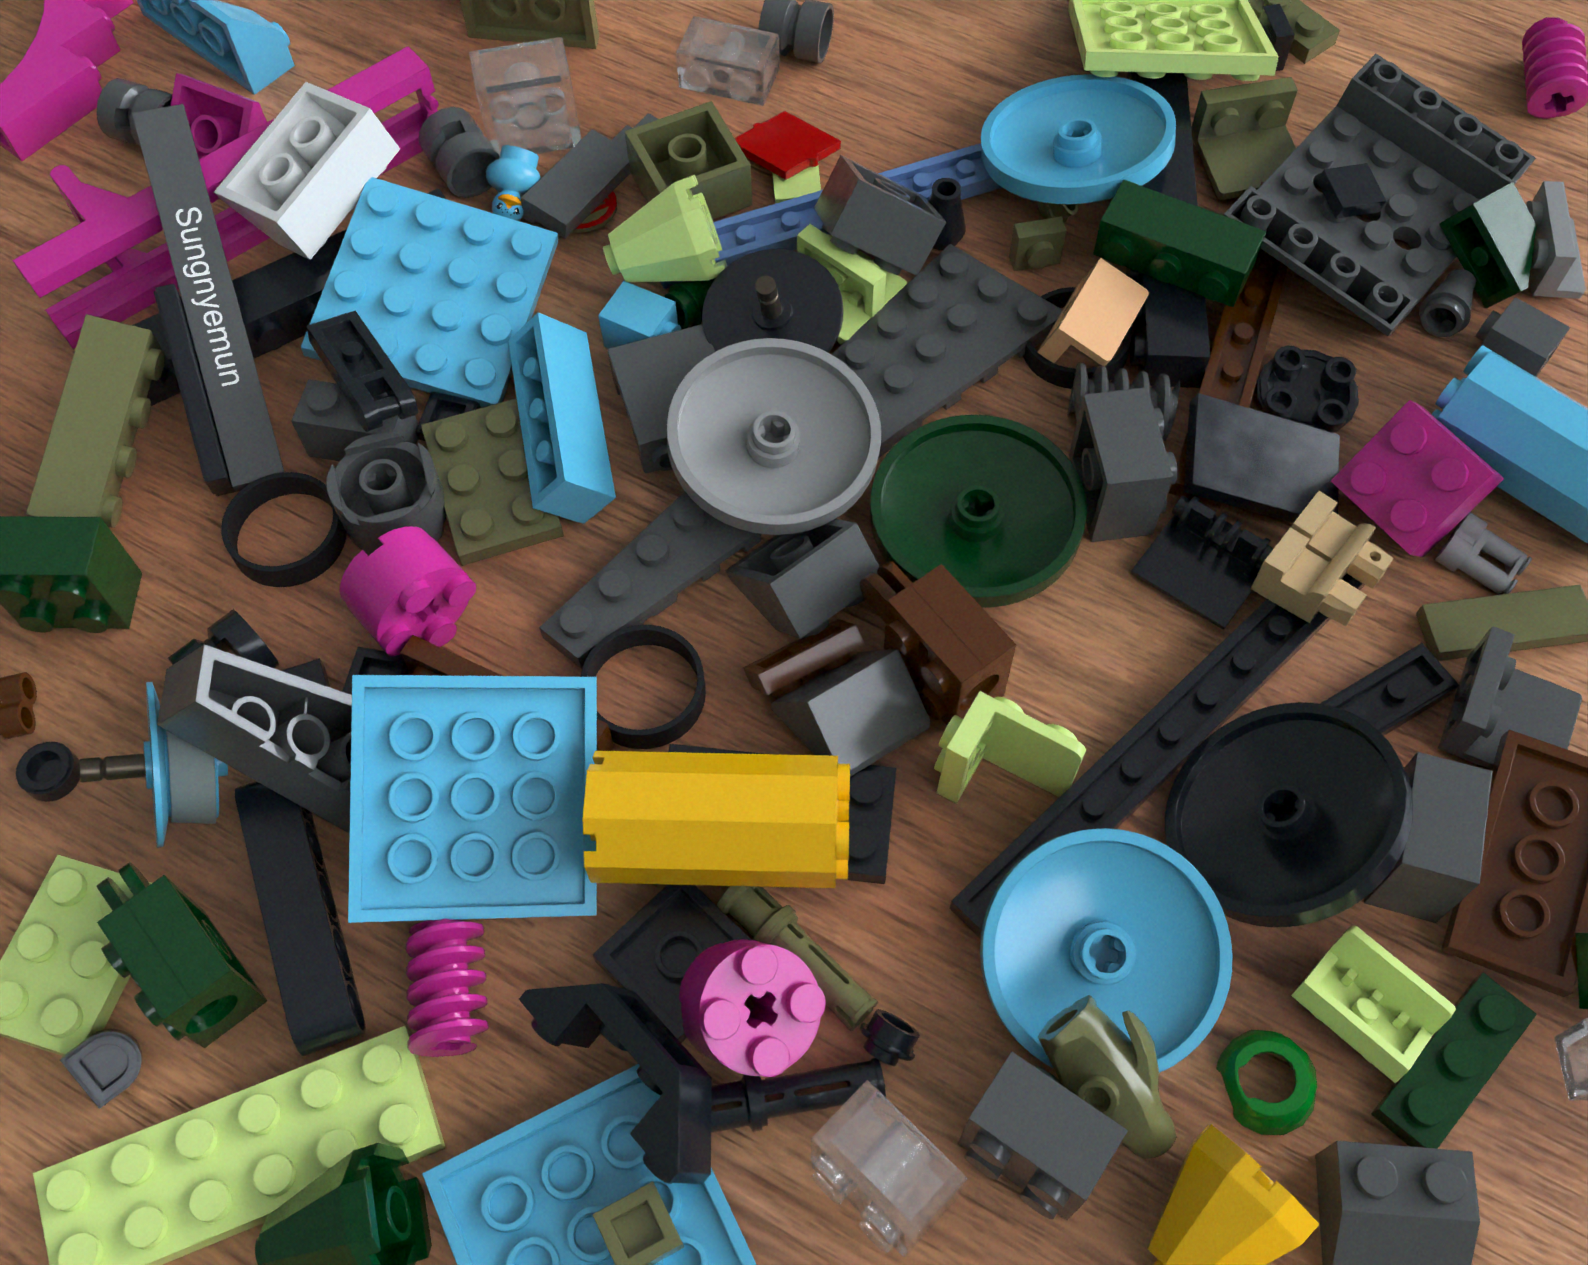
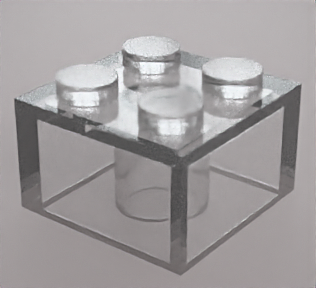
M562 37L469 52L475 91L486 136L499 156L503 145L516 146L535 154L571 149L581 140L571 76Z
M868 1080L811 1138V1166L815 1170L811 1177L836 1204L840 1205L846 1198L861 1213L860 1216L863 1220L858 1224L859 1227L885 1254H888L894 1247L905 1258L958 1199L968 1179Z

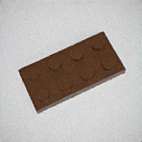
M1509 729L1501 736L1492 767L1480 884L1452 909L1441 951L1561 997H1566L1573 994L1577 979L1575 933L1588 932V757Z

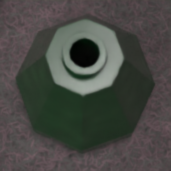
M375 1143L353 1150L269 1214L255 1244L257 1264L415 1265L417 1261L428 1258L432 1243L425 1194L417 1177L404 1180L398 1168L409 1164L403 1149Z

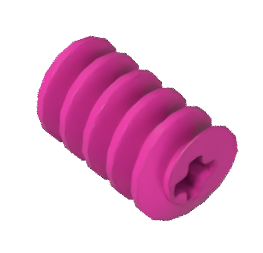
M1545 17L1535 22L1526 30L1522 38L1527 113L1535 118L1549 119L1577 112L1588 102V62L1586 59L1585 34L1580 27L1568 24L1567 21L1558 17Z
M450 919L429 920L417 923L410 927L409 933L412 936L406 942V952L413 958L408 962L406 975L409 980L414 982L407 990V1000L411 1005L415 1006V1008L409 1011L407 1024L411 1029L417 1031L409 1037L408 1049L412 1054L429 1057L455 1056L474 1051L477 1045L471 1043V1036L487 1031L489 1026L486 1020L470 1018V1012L484 1008L488 1003L485 996L469 993V988L483 984L486 981V973L484 971L468 969V964L482 960L485 957V950L482 947L467 945V941L481 937L484 934V926L475 922Z

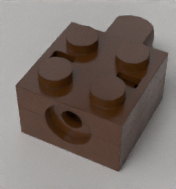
M887 561L877 570V574L870 573L861 579L860 588L866 602L886 623L884 650H899L925 710L934 720L942 719L946 725H948L954 715L964 719L979 691L993 698L1004 696L1016 644L942 564L914 583L908 579L893 561Z

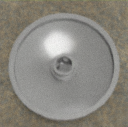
M777 338L753 339L726 346L712 353L695 365L679 384L669 407L667 448L671 467L680 485L688 496L712 517L735 528L753 533L769 535L795 534L833 521L852 507L863 495L874 475L880 453L881 423L879 413L863 381L844 362L830 353L794 340Z

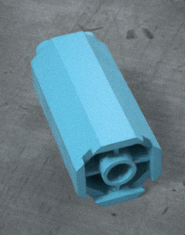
M1482 345L1463 371V373L1468 375L1467 378L1464 377L1459 380L1454 377L1435 403V405L1443 410L1436 409L1432 415L1505 478L1497 487L1588 544V408Z

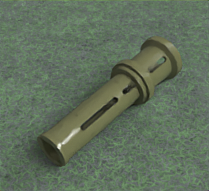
M730 886L722 895L716 906L725 915L730 914L753 937V940L784 948L804 961L813 973L818 987L824 993L825 1004L850 1031L856 1029L874 1010L873 1008L877 1006L878 1001L861 988L797 924L798 917L796 916V911L790 905L782 907L763 887Z

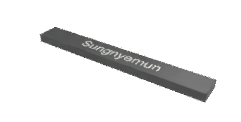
M184 104L133 112V120L234 492H238L257 479L285 471Z

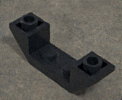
M603 983L526 990L519 1000L534 1017L531 1021L533 1029L546 1042L554 1046L567 1044L589 1048L600 1033H602L611 1044L630 1053L640 1065L637 1069L639 1078L652 1091L661 1095L630 1133L645 1152L642 1157L644 1164L651 1173L665 1183L703 1184L711 1175L712 1077L635 991Z

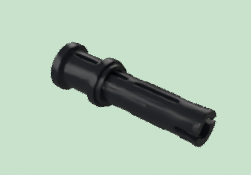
M872 1058L870 1061L814 1069L761 1080L760 1076L743 1074L740 1081L712 1085L711 1107L739 1101L741 1106L716 1112L711 1110V1133L749 1126L753 1132L760 1131L763 1126H768V1119L822 1110L868 1099L886 1098L880 1061ZM839 1082L847 1083L846 1088L803 1096H796L794 1094L796 1090ZM779 1093L783 1095L781 1100L765 1102L764 1096Z

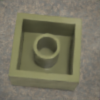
M712 101L625 131L630 172L647 203L675 181L695 174L698 185L690 188L692 195L703 193L712 220L752 206L751 165Z

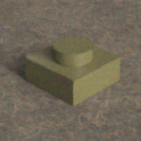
M1062 217L1014 224L1009 253L1014 271L1031 268L1040 269L1060 264L1066 236V228Z
M653 1181L592 1214L615 1265H654L684 1248V1244Z

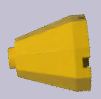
M1210 1124L1190 1144L1147 1249L1157 1258L1153 1265H1266L1301 1246L1318 1227L1319 1223L1277 1180L1274 1183L1260 1170L1262 1166L1247 1152Z

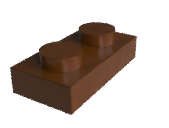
M837 619L829 623L820 633L798 639L743 667L752 688L766 695L772 693L773 696H781L799 688L803 684L802 677L819 668L821 671H829L844 665L851 659L850 652L865 644L856 624Z

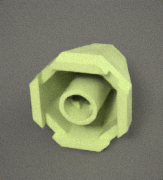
M695 174L675 181L608 234L610 244L603 246V251L613 275L621 273L626 282L709 281L717 278L727 267L726 260L717 263L715 261L716 258L720 257L718 252L722 251V246L703 193L692 195L690 188L698 185Z

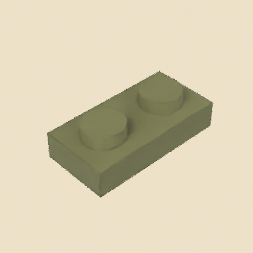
M1248 0L1258 20L1263 6L1281 5L1295 34L1289 53L1304 64L1335 45L1340 30L1300 0Z

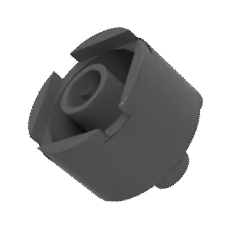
M392 432L370 434L349 444L343 450L345 456L336 467L333 464L331 465L326 478L328 496L347 535L368 556L383 545L378 537L397 528L419 527L436 541L442 537L444 532L443 524L447 516L444 508V490L430 453L420 443L417 446L414 443L405 441L403 435Z

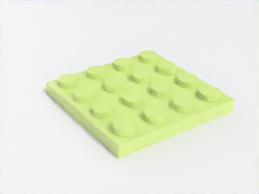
M1069 0L1068 11L1084 71H1090L1095 76L1114 77L1119 72H1137L1139 76L1156 79L1164 77L1166 73H1184L1186 77L1191 79L1206 80L1212 78L1213 74H1231L1233 78L1241 81H1255L1259 79L1260 75L1275 76L1279 56L1248 0Z

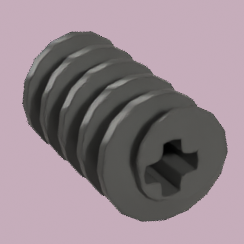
M1078 362L1072 382L1067 418L1070 413H1075L1076 421L1078 420L1084 394L1148 387L1153 408L1158 407L1162 412L1164 419V435L1162 439L1166 441L1176 416L1180 380H1178L1174 389L1171 390L1169 376L1160 374L1154 385L1150 387L1148 373L1140 371L1133 383L1129 384L1127 370L1119 368L1110 382L1107 369L1102 365L1096 368L1091 379H1089L1085 363Z

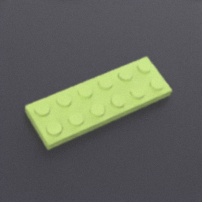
M406 1025L33 1173L49 1265H163L263 1224L269 1214L353 1150L381 1143L403 1149L409 1163L446 1148L419 1056L412 1054L408 1049V1040L412 1035L411 1031Z

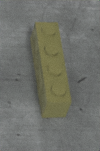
M86 314L27 508V516L101 517L108 527L115 528L117 526L123 506L122 498L118 497L123 477H131L137 459V450L132 447L137 429H144L150 416L151 401L147 398L152 380H159L165 362V353L161 350V346L151 330Z

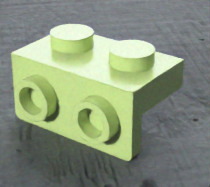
M1355 925L1350 926L1291 995L1394 1083L1399 1081L1410 1070L1431 1037L1456 1011L1455 1006Z

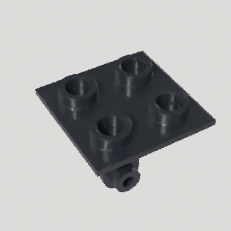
M1183 495L1172 510L1174 516L1131 570V574L1224 630L1253 591L1251 587L1259 570L1274 548L1269 546L1271 543L1270 539L1265 538L1263 540L1246 529L1242 531L1241 522L1236 521L1234 525L1227 522L1228 515L1224 512L1220 516L1215 515V511L1200 503V498L1194 496L1192 499H1189Z

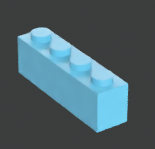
M538 312L508 341L532 506L534 509L584 524L616 498L587 332Z

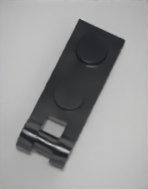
M356 311L306 326L310 344L356 411L359 422L366 432L382 427L383 420L397 415L403 420L418 414L417 403L411 389ZM385 392L388 395L377 400H374L373 398L374 396L380 395Z

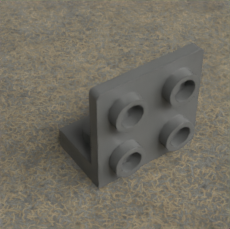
M1492 626L1467 657L1459 682L1460 686L1457 688L1438 749L1490 770L1493 767L1501 736L1509 729L1568 750L1582 702V696L1575 691L1515 669L1516 659L1508 657L1515 634Z

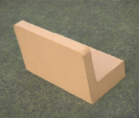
M1100 258L1077 285L1037 353L1055 363L1068 347L1072 345L1100 365L1106 366L1112 360L1148 297V290Z

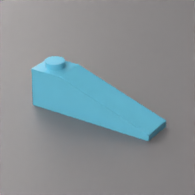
M137 0L145 17L254 95L295 66L288 48L290 40L286 32L278 23L274 21L270 23L253 10L219 0Z

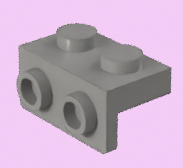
M1543 181L1533 201L1526 203L1530 214L1537 224L1530 270L1532 296L1579 299L1586 291L1574 220L1569 216L1564 182Z

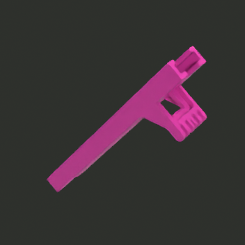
M409 46L327 90L366 106L373 113L416 91L419 101L417 104L382 122L384 128L400 148L383 173L423 151L419 145V132L429 116L438 111L439 103L431 96V93L435 92L429 67ZM274 119L199 159L211 203L220 199L214 191ZM59 165L51 170L50 176L79 225L12 261L39 298L103 263H106L111 269L112 273L45 309L54 325L72 349L77 346L86 314L122 322L156 302L154 295L156 287L174 284L177 290L179 287L167 242L148 253L132 248L163 231L152 186L130 197H125L82 183L68 166ZM231 207L215 215L227 262L270 238Z

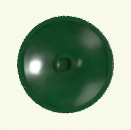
M960 415L939 419L925 424L903 437L881 462L872 485L870 501L872 533L877 547L886 562L893 561L912 583L942 564L982 608L1006 606L1026 600L1044 591L1059 579L1077 554L1087 516L1086 495L1083 484L1073 464L1063 451L1044 435L1028 426L1009 419L988 415Z

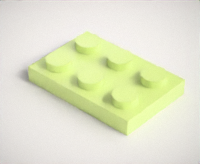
M57 855L0 960V1036L64 1056L92 1034L104 1030L130 975L123 978L102 952L101 948L110 941L97 922L111 913L112 909L98 890L97 884L109 877L130 899L134 895L122 879L120 873Z

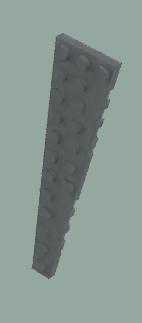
M949 244L919 272L918 276H915L880 311L871 317L832 354L857 374L869 390L876 404L881 423L879 457L891 450L893 445L903 437L921 427L923 420L941 407L947 410L960 401L962 392L980 380L982 383H985L998 374V367L1015 355L1019 358L1025 355L1026 344L1031 341L1033 347L1043 342L1061 314L1062 309ZM684 492L539 627L543 639L578 667L583 668L589 653L606 636L622 628L643 625L648 618L658 615L675 603L678 593L699 578L704 582L719 572L720 564L740 549L747 552L761 542L762 534L741 530L721 522L701 509Z

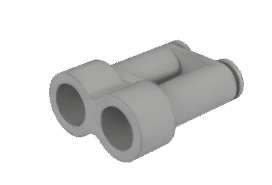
M1470 512L1460 521L1434 560L1452 572L1458 568L1498 595L1501 593L1509 594L1518 582V580L1512 579L1516 574L1520 575L1526 569L1532 557L1529 556L1527 558V554L1486 529L1488 523ZM1480 551L1488 553L1501 561L1505 566V572L1480 557L1478 553Z

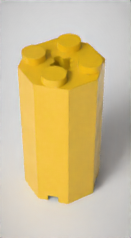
M595 751L593 754L594 764H589L587 769L582 817L583 835H590L591 841H596V851H584V868L591 883L836 888V879L848 880L850 764L838 763V756Z

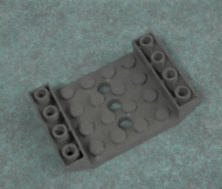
M1375 53L1351 79L1336 107L1258 190L1250 186L1223 216L1267 231L1261 246L1262 250L1383 334L1391 336L1457 257L1439 223L1512 182L1516 184L1536 158L1523 150L1515 142L1509 141L1480 122L1475 116L1466 113L1440 96L1435 90L1428 88L1399 69L1394 63L1385 60ZM1367 163L1386 199V203L1380 212L1365 214L1371 220L1369 223L1360 220L1356 216L1336 219L1324 194L1314 187L1316 185L1319 186L1317 180L1324 169ZM1394 239L1405 241L1411 247V250L1401 248Z

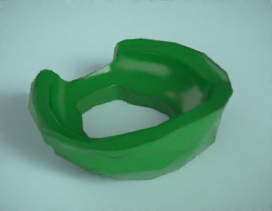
M1249 1030L1234 1038L1221 1053L1216 1069L1221 1072L1226 1091L1234 1109V1118L1242 1126L1261 1135H1285L1304 1125L1314 1111L1317 1078L1315 1067L1303 1049L1283 1034L1265 1030ZM1261 1053H1272L1280 1056L1289 1063L1294 1072L1295 1086L1293 1093L1288 1099L1278 1103H1268L1257 1098H1248L1240 1086L1238 1069L1244 1067L1252 1057Z

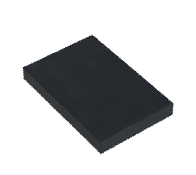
M1198 393L1189 403L1184 492L1294 523L1316 493L1321 491L1338 502L1333 511L1338 514L1339 488L1331 480L1339 473L1340 435Z

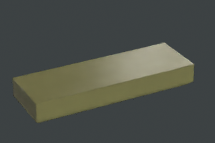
M1581 584L1421 605L1416 613L1428 649L1438 661L1468 657L1492 626L1515 634L1510 652L1588 642V601Z

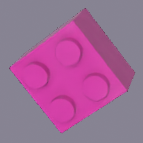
M1409 400L1340 470L1331 482L1409 555L1424 557L1505 478L1429 411Z

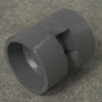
M765 0L758 28L759 50L786 56L790 50H793L795 58L821 64L826 57L831 41L834 23L833 4L816 0H805L802 5H799L796 0Z
M116 78L111 80L102 89L98 99L96 111L98 124L102 132L108 137L140 146L132 113L171 106L172 94L158 89H151L126 79Z
M448 107L430 115L423 123L419 132V145L451 193L458 197L470 198L481 195L489 190L492 186L486 179V170L488 165L499 159L500 156L487 137L483 135L470 113L462 108Z

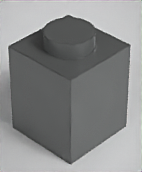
M1515 297L1502 314L1493 310L1475 337L1483 341L1481 346L1484 345L1492 350V352L1497 353L1537 377L1571 327Z

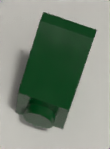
M1513 182L1439 223L1463 269L1474 275L1476 279L1475 290L1485 308H1489L1528 288L1537 224Z

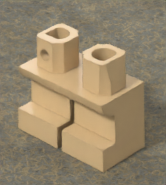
M1321 491L1316 493L1292 527L1289 528L1265 559L1251 590L1308 623L1311 622L1319 611L1346 626L1367 595L1342 580L1347 573L1373 589L1394 558L1369 541L1376 529L1375 526L1363 523L1356 527L1333 512L1338 502Z

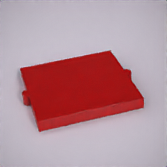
M786 111L763 123H755L752 129L735 137L746 158L785 180L810 166H818V161L841 149V141Z

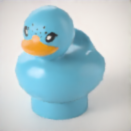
M503 145L499 159L488 165L486 179L498 191V194L492 201V212L494 214L517 221L522 218L524 210L521 197L541 179L536 169L539 160L537 154L520 147Z

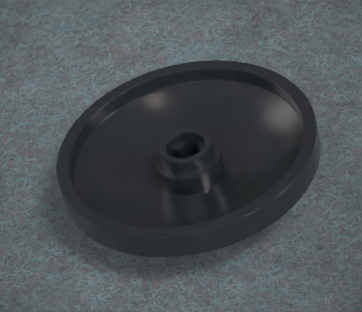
M1298 702L1268 706L1247 713L1225 724L1204 740L1189 756L1175 778L1166 804L1167 846L1181 854L1205 878L1222 906L1225 916L1239 922L1264 927L1306 925L1327 919L1349 909L1375 890L1389 875L1398 862L1410 835L1413 820L1412 790L1405 769L1389 741L1379 730L1361 717L1341 708L1318 703Z

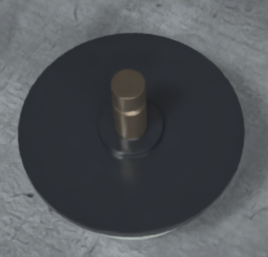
M786 249L757 251L731 263L712 283L703 305L702 322L704 333L708 343L713 345L715 352L735 343L763 338L794 340L829 352L835 344L842 327L844 314L843 300L834 277L821 263L810 256Z

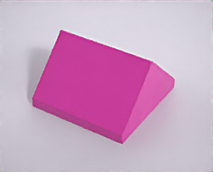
M176 73L171 106L184 104L199 159L267 123L259 102L184 74Z

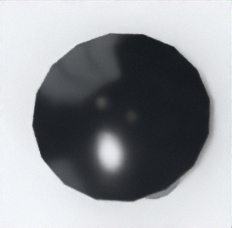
M1287 345L1278 349L1274 358L1264 365L1257 380V399L1264 413L1335 433L1352 420L1359 404L1358 386L1354 380L1356 368L1350 360L1344 357L1333 358L1316 350H1301L1295 346Z

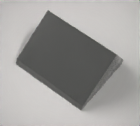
M898 649L858 652L851 656V659L844 665L825 671L794 691L771 702V710L814 755L838 756V763L850 764V777L929 729L931 722Z

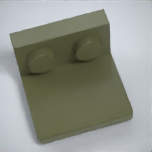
M1292 77L1201 91L1191 126L1192 140L1219 200L1238 198L1250 186L1258 190L1261 182H1265L1296 149L1286 127L1298 91Z

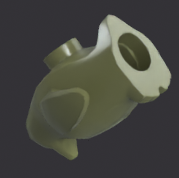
M1090 995L1083 997L1050 1019L1038 1035V1039L1058 1078L1042 1067L1036 1066V1068L1127 1129L1128 1132L1121 1144L1126 1146L1135 1155L1144 1159L1159 1157L1173 1146L1177 1136L1172 1118L1163 1108L1158 1088L1159 1069L1154 1041L1145 1024L1134 1013L1130 1011L1122 1012L1123 1020L1130 1036L1129 1039L1097 1007L1093 997Z

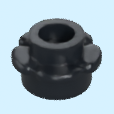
M877 1009L869 1024L862 1023L860 1025L861 1033L867 1037L863 1047L876 1059L888 1065L896 1066L899 1059L912 1061L915 1058L913 1047L920 1034L904 1020L887 1011Z

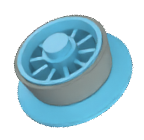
M146 682L149 741L144 742V753L107 756L103 760L100 757L80 759L81 783L101 781L103 778L106 780L146 777V788H152L156 846L159 848L164 846L168 817H170L171 822L216 824V818L219 817L218 777L228 776V765L157 725L160 702L153 682Z

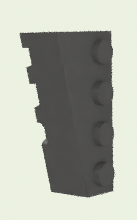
M205 644L166 669L158 726L350 834L351 694Z

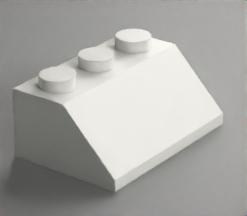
M305 82L214 193L276 243L311 260L317 251L324 246L327 239L347 214L354 209L365 183L371 177L377 178L383 173L400 148L370 108Z

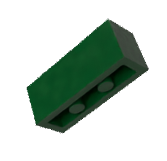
M1123 180L1100 221L1093 255L1154 277L1159 281L1167 282L1199 294L1209 300H1215L1234 307L1256 263L1267 231Z

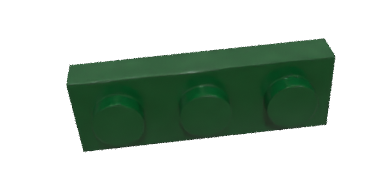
M1484 972L1472 981L1454 1005L1456 1011L1452 1017L1431 1037L1410 1070L1393 1084L1371 1113L1372 1116L1410 1147L1438 1149L1537 1015Z

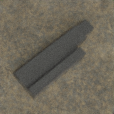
M648 113L635 127L658 120V118ZM626 125L612 140L592 129L521 197L524 210L522 217L533 224L539 222L566 239L631 173L625 131L632 129V127Z

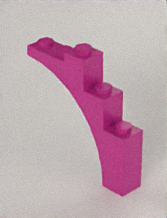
M44 0V12L36 37L21 62L0 84V145L19 160L24 161L97 108L98 99L102 91L98 82L102 77L97 67L121 51L112 33L115 30V26L111 18L133 4L132 0Z

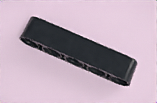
M257 781L237 787L235 789L236 806L288 1028L298 1052L302 1056H306L365 1034L364 1015L312 812Z

